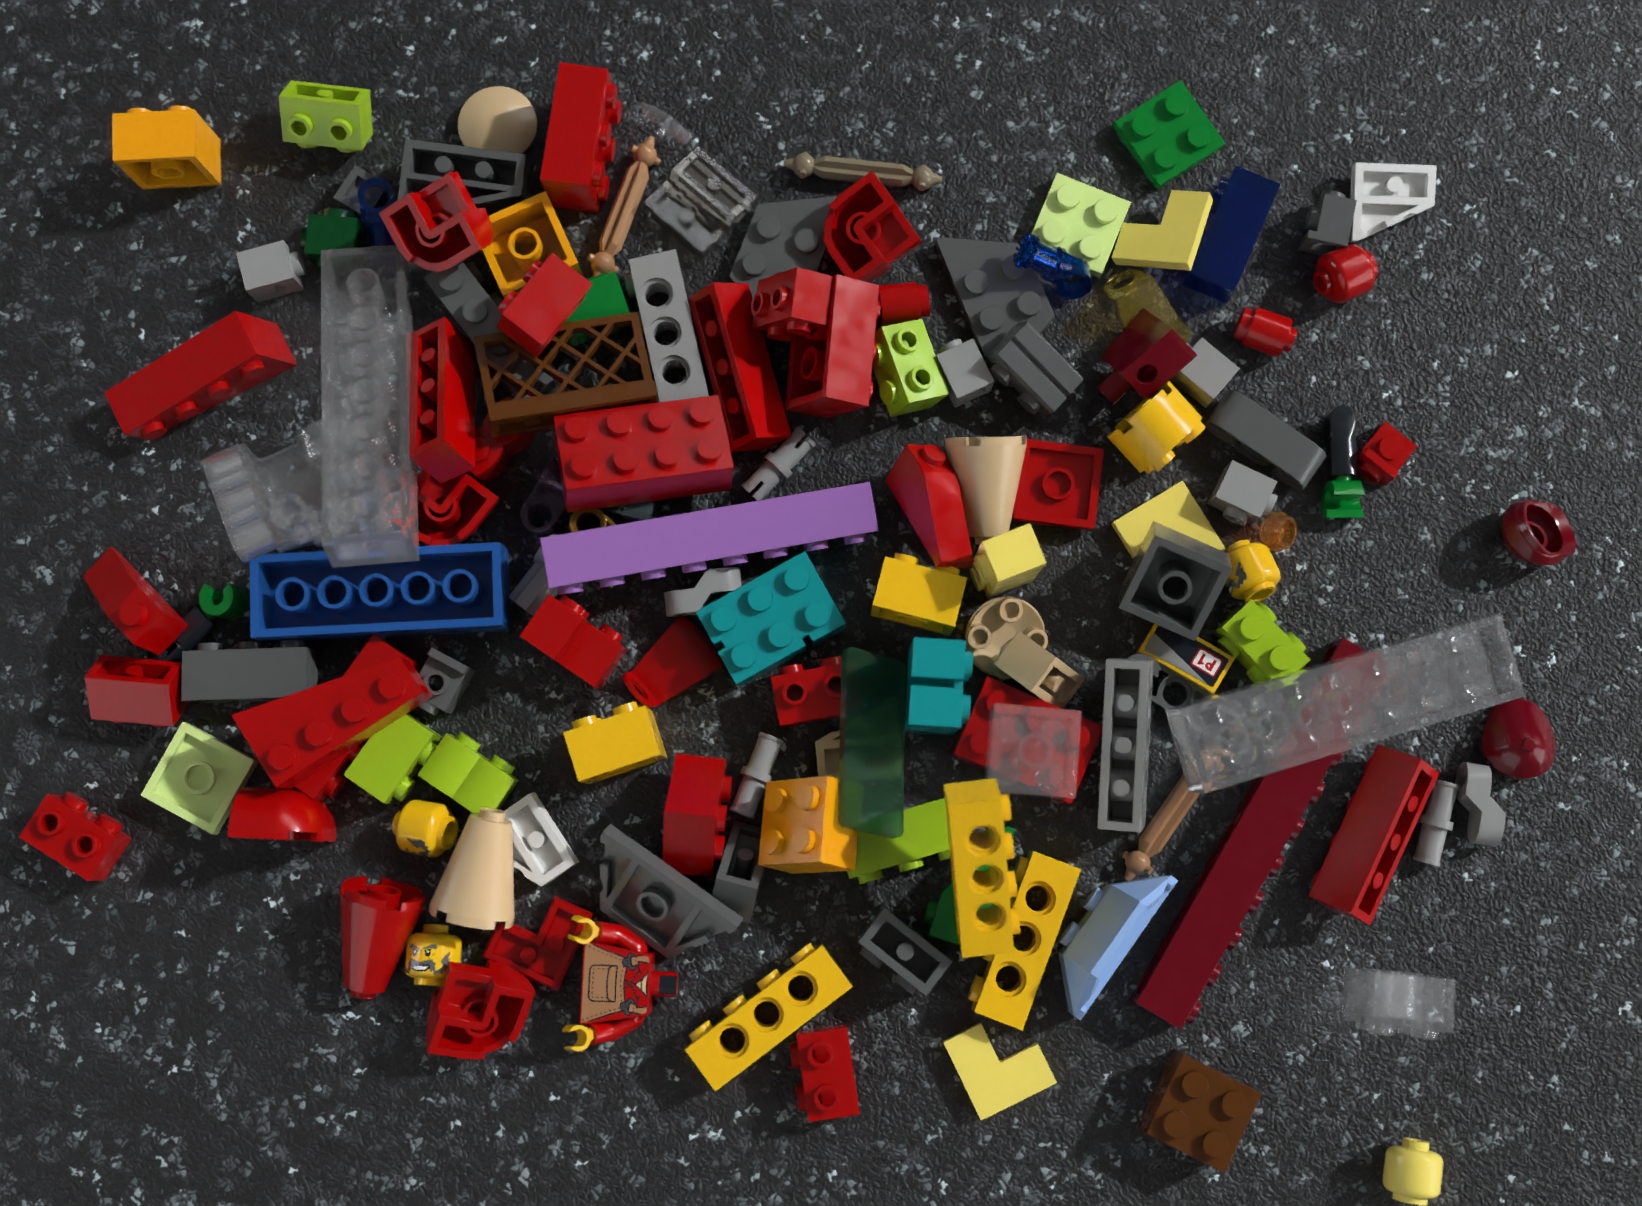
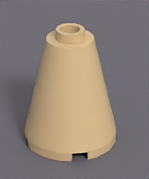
M1027 436L944 438L947 459L957 473L969 537H975V544L981 545L983 541L1009 531L1027 446Z
M481 807L479 814H470L430 902L429 913L435 918L437 910L447 913L446 922L455 925L495 930L496 922L505 921V929L513 926L515 907L512 821L504 818V811Z

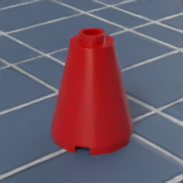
M368 876L350 877L342 881L340 906L343 985L351 990L350 994L361 999H373L376 997V994L386 991L405 950L407 941L412 935L425 907L427 897L426 895L421 896L422 890L402 881L382 877L380 884H366Z

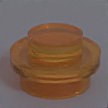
M1282 511L1271 512L1261 524L1260 538L1271 552L1289 549L1296 540V522L1293 517L1287 516Z

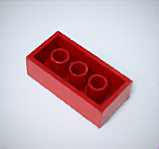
M719 395L553 416L554 441L567 513L731 490L734 465Z

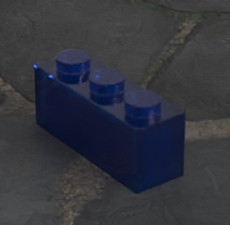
M1237 165L1229 178L1221 176L1212 195V198L1218 201L1213 213L1209 212L1191 271L1184 270L1187 273L1182 285L1227 303L1237 287L1281 184Z

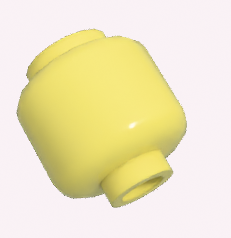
M1403 1137L1402 1145H1393L1386 1149L1382 1181L1385 1188L1392 1192V1199L1426 1206L1428 1205V1199L1439 1196L1441 1192L1443 1159L1436 1152L1429 1150L1430 1142Z

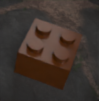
M1174 1049L1138 1126L1152 1137L1226 1173L1262 1093Z

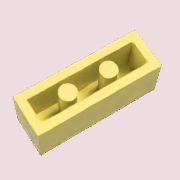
M1026 524L983 541L973 559V567L969 571L977 591L984 590L987 599L1032 582L1045 566L1046 560L1031 524Z

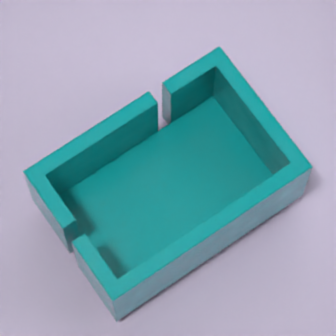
M805 551L696 611L716 649L722 646L725 647L718 651L738 689L805 652L806 645L802 639L809 635V640L814 647L846 629V622Z
M913 638L908 652L904 732L953 736L961 726L963 727V724H966V721H969L971 696L963 695V685H966V682L972 677L973 652L965 651V640Z

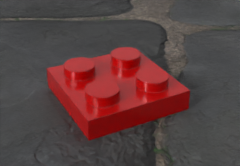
M1027 439L1012 521L1093 531L1096 522L1104 449Z

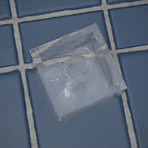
M994 703L990 707L985 779L996 778L1000 794L1075 799L1082 711Z
M1345 966L1342 1017L1355 1021V1028L1367 1030V1033L1393 1036L1394 1028H1398V1033L1410 1034L1411 1037L1437 1040L1438 1032L1453 1033L1456 980L1431 974Z

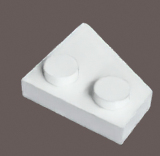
M1353 164L1350 199L1357 200L1348 243H1355L1435 206L1437 165Z
M535 792L529 793L504 811V818L512 821L513 868L520 870L524 877L542 887L579 863L576 855Z

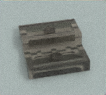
M697 146L672 169L670 178L643 202L642 211L702 261L743 218L756 202L757 196Z

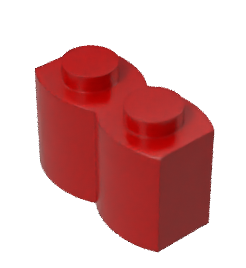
M510 396L500 400L499 402L513 400V398ZM487 413L483 425L475 428V468L469 472L483 485L492 482L505 471L510 462L511 455L524 450L533 441L538 430L492 437Z

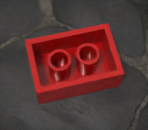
M559 62L540 174V181L553 207L599 213L601 200L606 201L608 198L610 179L609 176H605L607 162L613 163L616 150V140L611 138L613 124L619 125L622 114V101L617 100V85L612 84L608 68Z
M838 274L834 275L828 326L811 330L810 335L792 336L785 410L828 419L869 406V400L873 393V382L871 380L872 363L877 351L875 330L876 320L880 313V302L878 300L879 285Z
M987 676L982 682L970 710L969 721H966L951 756L1063 805H1070L1076 795L1103 726Z

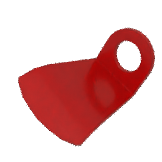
M681 616L660 637L631 672H626L622 675V679L629 691L641 704L647 708H655L721 669L723 664L708 637L694 623ZM634 685L640 690L643 696L637 691Z

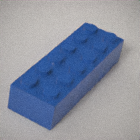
M500 542L249 555L250 638L263 643H279L282 640L371 638L373 634L379 637L511 631L508 549Z

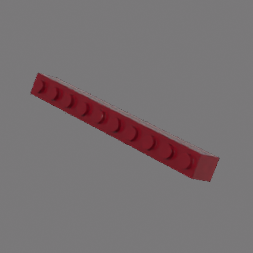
M1345 638L1332 642L1130 997L1131 1001L1179 1029H1182L1184 1023L1190 1025L1196 1018L1202 1004L1198 1001V998L1205 986L1212 987L1222 971V965L1219 964L1220 959L1226 949L1233 950L1240 940L1243 929L1239 926L1247 912L1252 914L1259 906L1264 892L1260 891L1267 876L1274 877L1284 861V856L1280 853L1288 839L1294 841L1301 832L1305 823L1301 816L1308 803L1314 805L1320 798L1325 788V783L1321 782L1328 768L1334 769L1342 759L1346 748L1341 745L1349 732L1353 734L1363 722L1366 712L1362 708L1368 697L1374 698L1382 688L1386 679L1382 675L1387 665L1385 661Z

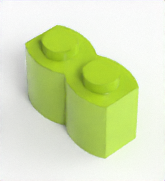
M461 731L457 737L446 733L418 773V776L474 814H479L481 807L499 810L519 781V779L512 775L515 769L514 766L495 754L489 760L477 751L481 744Z

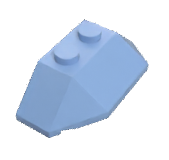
M1161 875L1106 884L1102 890L1096 887L1091 892L1083 905V908L1087 910L1079 924L1072 921L1059 939L1063 946L1058 954L1067 1007L1070 1014L1080 1021L1082 1020L1165 898L1178 882L1177 879L1169 875Z

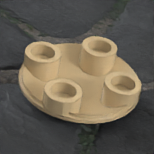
M504 86L484 88L473 94L463 105L458 118V132L465 147L523 154L532 144L537 131V116L530 101L520 92Z
M997 597L982 604L972 614L965 632L967 652H973V663L981 671L1006 680L1012 677L994 665L1000 657L1003 645L1009 639L1014 638L1018 631H1021L1046 649L1048 636L1040 614L1031 604L1016 597Z

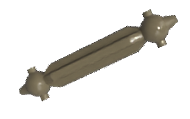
M807 152L800 153L795 158L784 160V167L793 170L801 179L814 173L823 179L857 182L873 171L883 185L903 187L912 184L919 191H924L932 185L942 183L943 178L933 173L924 164L913 170L904 164L830 156L814 159Z

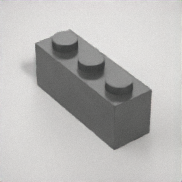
M302 640L279 641V648H264L263 642H238V649L222 650L223 644L198 643L197 650L182 651L181 701L193 704L269 702L318 685V651L305 647V641Z

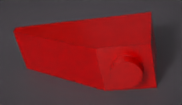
M906 444L885 479L887 485L935 565L947 568L951 566L955 568H970L974 560L957 473L948 461L945 452L939 446L931 444Z
M112 546L83 575L108 618L134 645L161 655L189 626Z

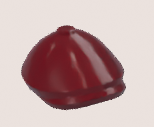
M1532 500L1516 501L1507 508L1502 522V536L1507 549L1516 558L1532 564L1555 565L1560 563L1566 556L1574 554L1576 550L1575 537L1566 516L1560 508L1551 503Z
M1522 698L1501 700L1492 707L1482 735L1483 751L1490 766L1499 774L1514 780L1528 779L1547 772L1555 758L1556 744L1552 727L1544 712L1537 704Z

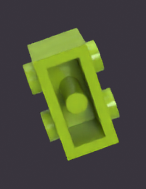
M291 80L279 95L283 142L297 143L298 146L303 148L333 147L340 152L352 153L362 151L373 135L370 89Z
M922 319L883 326L875 332L877 351L873 359L872 368L879 384L880 397L886 404L890 417L929 409L950 394Z
M1250 599L1240 605L1212 634L1218 639L1217 644L1235 659L1237 658L1248 670L1246 671L1248 677L1259 688L1263 690L1266 688L1268 692H1272L1282 688L1311 659L1304 653L1306 647L1298 637L1291 632L1285 634L1275 623L1277 618L1270 608L1262 602L1256 604Z

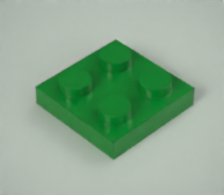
M1181 80L1115 121L1113 129L1157 191L1221 151L1226 144Z

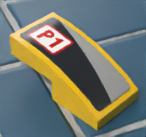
M1157 624L1152 626L1137 651L1138 654L1152 657L1210 694L1215 693L1235 659L1199 637L1193 641Z

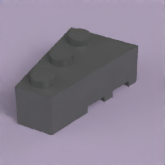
M405 139L398 200L409 193L419 192L447 173L458 171L477 209L485 208L487 212L505 209L530 198L534 163L526 154Z

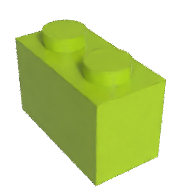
M407 713L371 736L346 770L344 776L384 804L394 805L396 800L402 802L412 791L416 783L412 778L421 765H425L438 746L436 744L442 736Z

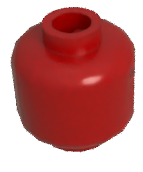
M1356 244L1335 249L1319 258L1316 272L1313 276L1314 286L1319 294L1325 295L1327 299L1334 303H1344L1365 295L1373 288L1378 275L1377 262L1370 251L1364 250Z

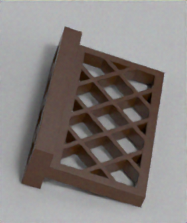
M638 312L566 322L549 342L554 347L543 361L527 352L522 346L516 345V342L503 332L474 336L492 437L554 428V415L657 403L655 381L652 380ZM631 326L633 338L625 349L607 338L613 328ZM584 333L595 340L584 355L566 344L573 334ZM601 344L619 355L609 370L591 360V357ZM502 345L513 353L503 366L499 367L486 358L485 347ZM634 348H636L637 356L631 353ZM560 351L578 361L567 377L549 366ZM519 357L537 367L526 383L508 372ZM627 360L640 369L642 380L625 382L614 374L623 362ZM584 366L603 377L596 387L585 389L574 382V379ZM489 370L496 374L492 380H490ZM543 373L562 383L554 394L543 395L532 388ZM502 379L520 389L513 400L494 401L493 390Z

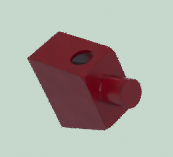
M1142 308L1103 353L1102 360L1113 371L1096 388L1112 404H1115L1130 388L1144 399L1148 398L1190 363L1197 354L1172 327Z

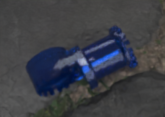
M374 177L365 180L358 189V203L363 228L368 230L372 254L369 255L371 263L382 264L384 260L385 263H389L388 259H391V262L404 259V256L398 250L379 212L396 202L395 193L392 186L386 180ZM379 187L384 189L388 194L387 204L381 208L370 207L364 199L366 192L370 188Z
M1026 234V237L1023 236L1022 241L1018 242L1020 248L1016 247V250L1019 252L1013 254V257H1015L1013 259L1014 266L1020 269L1029 268L1040 273L1042 279L1056 285L1058 294L1063 298L1078 299L1088 294L1092 289L1093 281L1090 267L1086 261L1083 262V259L1068 254L1066 249L1060 246L1050 247L1041 243L1039 237L1034 234ZM1071 275L1083 276L1079 282L1075 281L1072 284L1070 282H1063L1065 278Z

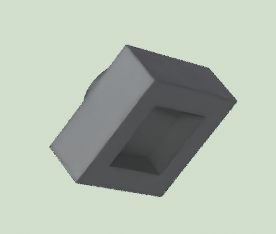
M355 165L333 198L339 205L371 223L392 190L388 184Z

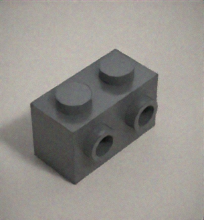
M885 907L881 908L858 938V942L864 946L859 953L877 968H880L883 963L888 965L897 973L893 980L912 995L918 989L927 996L952 963L947 956Z

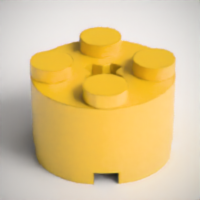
M1170 381L1157 390L1158 393L1152 399L1145 398L1114 427L1116 430L1107 435L1140 473L1145 471L1147 475L1154 470L1159 471L1175 457L1171 449L1175 446L1179 447L1184 442L1188 444L1206 428L1201 422L1202 416Z

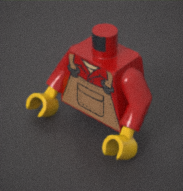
M574 915L571 920L583 923L584 925L583 932L580 935L573 936L568 934V938L584 944L580 1024L587 1025H566L562 1032L576 1031L578 1035L577 1042L573 1046H565L564 1048L567 1051H582L589 1045L618 1040L640 1027L644 1017L652 1013L653 997H677L678 972L654 971L655 953L648 951L645 940L625 926L601 921L593 922L580 915Z

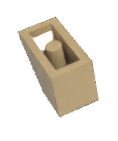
M1018 631L1014 638L1009 639L1003 645L1000 657L994 664L1042 700L1063 709L1085 680V678L1021 631Z

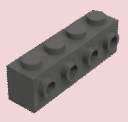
M472 261L466 265L462 262L453 268L436 273V271H432L424 277L432 291L474 345V336L502 332L497 328L502 314L497 309L503 300L496 292L489 296L483 289L481 284L486 279ZM502 345L485 347L486 358L499 367H502L513 353ZM543 354L538 359L543 361L546 356ZM519 357L508 372L526 383L537 367ZM543 373L532 388L543 395L554 394L559 387L551 376ZM502 379L503 383L515 397L520 389Z

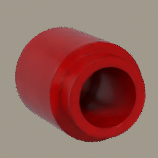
M916 281L879 285L878 300L880 302V313L878 318H880L882 326L930 316L927 284L917 285Z
M1257 306L1254 309L1244 307L1236 323L1233 338L1241 340V345L1278 358L1282 351L1289 353L1297 335V329L1291 328L1293 324V319Z

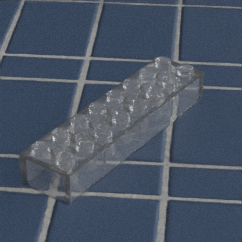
M396 245L321 250L322 546L333 568L419 561L417 464L409 457L411 343L413 333L412 272L409 263Z
M1500 613L1480 616L1170 708L1165 710L1189 792L1205 794L1526 696Z

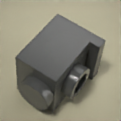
M1327 190L1321 192L1319 202L1316 206L1311 205L1307 212L1304 229L1308 230V232L1299 242L1298 250L1324 255L1335 249L1347 247L1357 200L1345 198V195L1338 191Z
M431 647L428 653L429 657L419 675L433 697L418 707L437 716L440 709L452 714L475 670ZM436 676H441L444 681L443 687L438 691H433L431 683Z

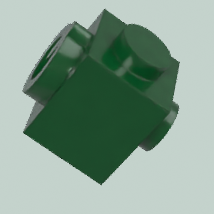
M326 208L318 211L317 215L309 214L307 227H303L301 231L300 245L304 254L319 270L335 273L340 272L341 268L362 269L367 231L354 213L343 209Z

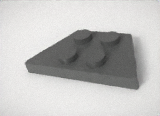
M837 196L758 204L729 275L730 282L749 283L752 297H754L757 293L758 280L796 267L819 272L827 252V247L823 240L824 222L830 209L828 206Z
M944 237L936 239L935 246L988 369L992 365L985 359L986 355L1014 325L1028 321L1042 334L1055 318L1054 312L1024 244Z
M609 824L602 832L600 843L605 844V860L600 864V880L603 884V889L600 892V910L645 940L648 945L665 957L671 958L683 953L687 947L703 945L709 942L712 936L727 931L728 934L735 932L744 919L612 824Z

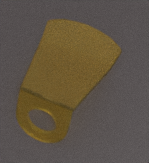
M1131 269L1115 275L1104 285L1103 291L1105 295L1117 303L1123 329L1144 308L1172 327L1185 342L1190 338L1191 331L1181 321L1151 275L1138 269ZM1127 278H1134L1127 286L1114 288L1118 282Z

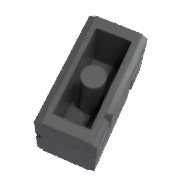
M1028 321L1014 325L985 358L992 365L989 369L991 375L1004 386L1011 384L1020 394L1017 398L1018 402L1033 415L1037 412L1040 415L1055 412L1067 399V396L1084 379Z

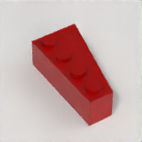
M234 311L104 393L124 435L143 438L144 440H154L163 436L168 431L167 429L297 366V363L277 323Z
M397 657L231 716L275 787L291 789L433 697L412 662L402 657Z

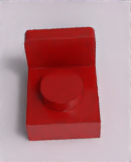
M1385 421L1357 453L1358 472L1367 481L1385 486L1395 479L1399 474L1398 470L1418 446Z

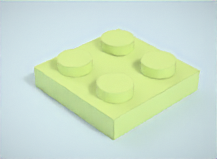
M1057 173L1026 249L1100 278L1131 202Z
M182 722L141 796L212 835H218L231 812L236 795L240 789L245 787L259 761L190 723Z

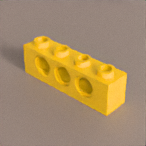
M996 778L943 784L957 935L962 958L1014 952L1013 935L1020 934V922L1017 908H1011L1010 897H1017V884L1014 870L1008 871L1007 860L1014 859L1011 832L1005 833L1004 821L1011 820L1008 794H1000ZM979 827L988 828L987 830L981 833L972 832L974 829ZM981 866H991V867L988 868L987 870H983V871H977V870H976L977 868H979V867H981ZM984 904H993L987 908H980Z
M1029 851L1027 858L1019 857L1014 868L1017 881V897H1010L1011 908H1017L1020 926H1027L1031 930L1033 935L1032 943L1026 949L1019 950L1014 947V952L985 955L982 957V959L988 961L983 977L975 976L968 994V999L974 1001L971 1007L974 1012L1023 1031L1081 869L1035 851ZM1033 886H1041L1047 894V902L1039 910H1032L1026 903V893ZM1005 966H1013L1018 972V981L1010 989H1001L996 982L998 971Z
M811 943L804 946L790 957L794 963L792 967L780 974L777 968L756 983L760 988L759 992L748 1000L743 994L722 1009L727 1016L713 1026L707 1020L688 1035L693 1042L686 1047L685 1051L715 1092L853 987L848 977L823 944H820L817 948H814ZM803 975L812 981L813 991L808 997L799 999L790 993L789 982L795 976ZM765 1001L774 1003L779 1010L777 1021L772 1024L761 1023L755 1015V1008L759 1003ZM733 1027L742 1031L745 1037L743 1047L737 1050L726 1048L721 1039L722 1032L725 1029Z

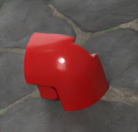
M458 171L447 173L419 192L409 193L379 212L398 250L407 262H413L425 270L436 271L437 273L453 268L492 243L493 231L485 208L477 209Z
M873 171L839 194L828 206L830 209L824 222L823 240L828 252L846 277L870 282L892 269L891 264L922 243V240L903 214L901 208Z
M422 471L412 484L407 482L382 515L415 540L428 546L454 545L462 543L476 532L498 504L500 498L467 473L441 484L428 472Z
M244 787L239 790L234 799L230 813L228 837L336 842L335 817L326 802L313 800L301 790Z
M487 960L485 967L449 961L439 990L434 989L426 1025L427 1053L468 1060L485 1059V1054L502 1048L509 1041L515 1043L524 1027L535 996L534 987L529 979L519 971L491 960Z

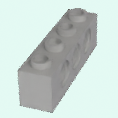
M676 249L628 259L631 273L624 274L629 298L637 297L639 306L638 316L642 335H645L648 350H646L650 372L654 374L657 402L709 396ZM661 292L669 296L668 301L662 306L655 307L648 303L649 298L655 293ZM666 330H671L678 334L676 340L670 345H661L656 341L658 335ZM679 368L686 372V377L678 384H670L665 381L666 374L672 369Z
M1106 659L1097 829L1141 832L1145 828L1154 660Z

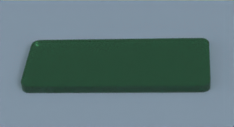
M855 647L844 649L841 655L838 822L841 827L894 839L902 836L904 831L905 666L900 660Z

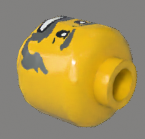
M1240 540L1230 545L1226 551L1230 555L1233 569L1226 581V586L1231 596L1239 600H1245V602L1252 599L1256 603L1273 595L1276 591L1275 586L1280 581L1281 576L1268 546L1262 543H1250L1249 540Z
M415 799L409 801L401 811L396 813L392 822V832L396 835V842L401 850L411 854L434 858L442 855L454 845L458 835V821L453 816L451 809L446 805Z
M424 924L422 933H414L409 937L406 945L404 971L407 976L414 978V985L440 986L448 962L461 963L462 940L456 935L448 934L449 926Z

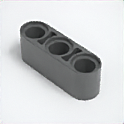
M1228 390L1205 422L1206 428L1214 436L1295 490L1302 491L1305 489L1327 456L1325 451L1316 443L1247 396L1235 390Z

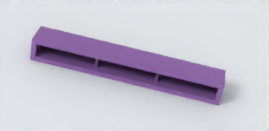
M870 482L543 537L540 538L548 587H557L558 594L562 595L584 591L582 582L599 580L600 588L625 584L624 575L640 572L641 579L648 580L665 577V568L679 565L682 566L683 573L705 570L707 569L706 561L722 558L723 566L748 562L747 554L763 551L764 559L788 555V546L803 544L804 551L808 552L829 548L828 539L843 537L844 545L868 541V532L879 530Z

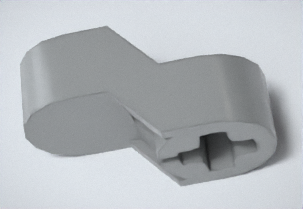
M740 568L707 569L703 571V576L695 588L665 592L666 617L697 615L696 611L705 607L712 596L726 595L741 587Z
M1462 762L1458 768L1455 784L1460 785L1456 798L1469 812L1468 840L1473 844L1497 847L1503 837L1506 813L1490 796L1492 770L1487 765Z

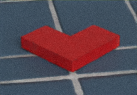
M555 896L538 934L513 923L511 928L505 929V921L497 922L482 958L505 964L519 971L526 978L558 992L581 944L569 939L568 934L578 936L584 929L583 923L573 921L571 918L574 915H580L592 920L594 913Z

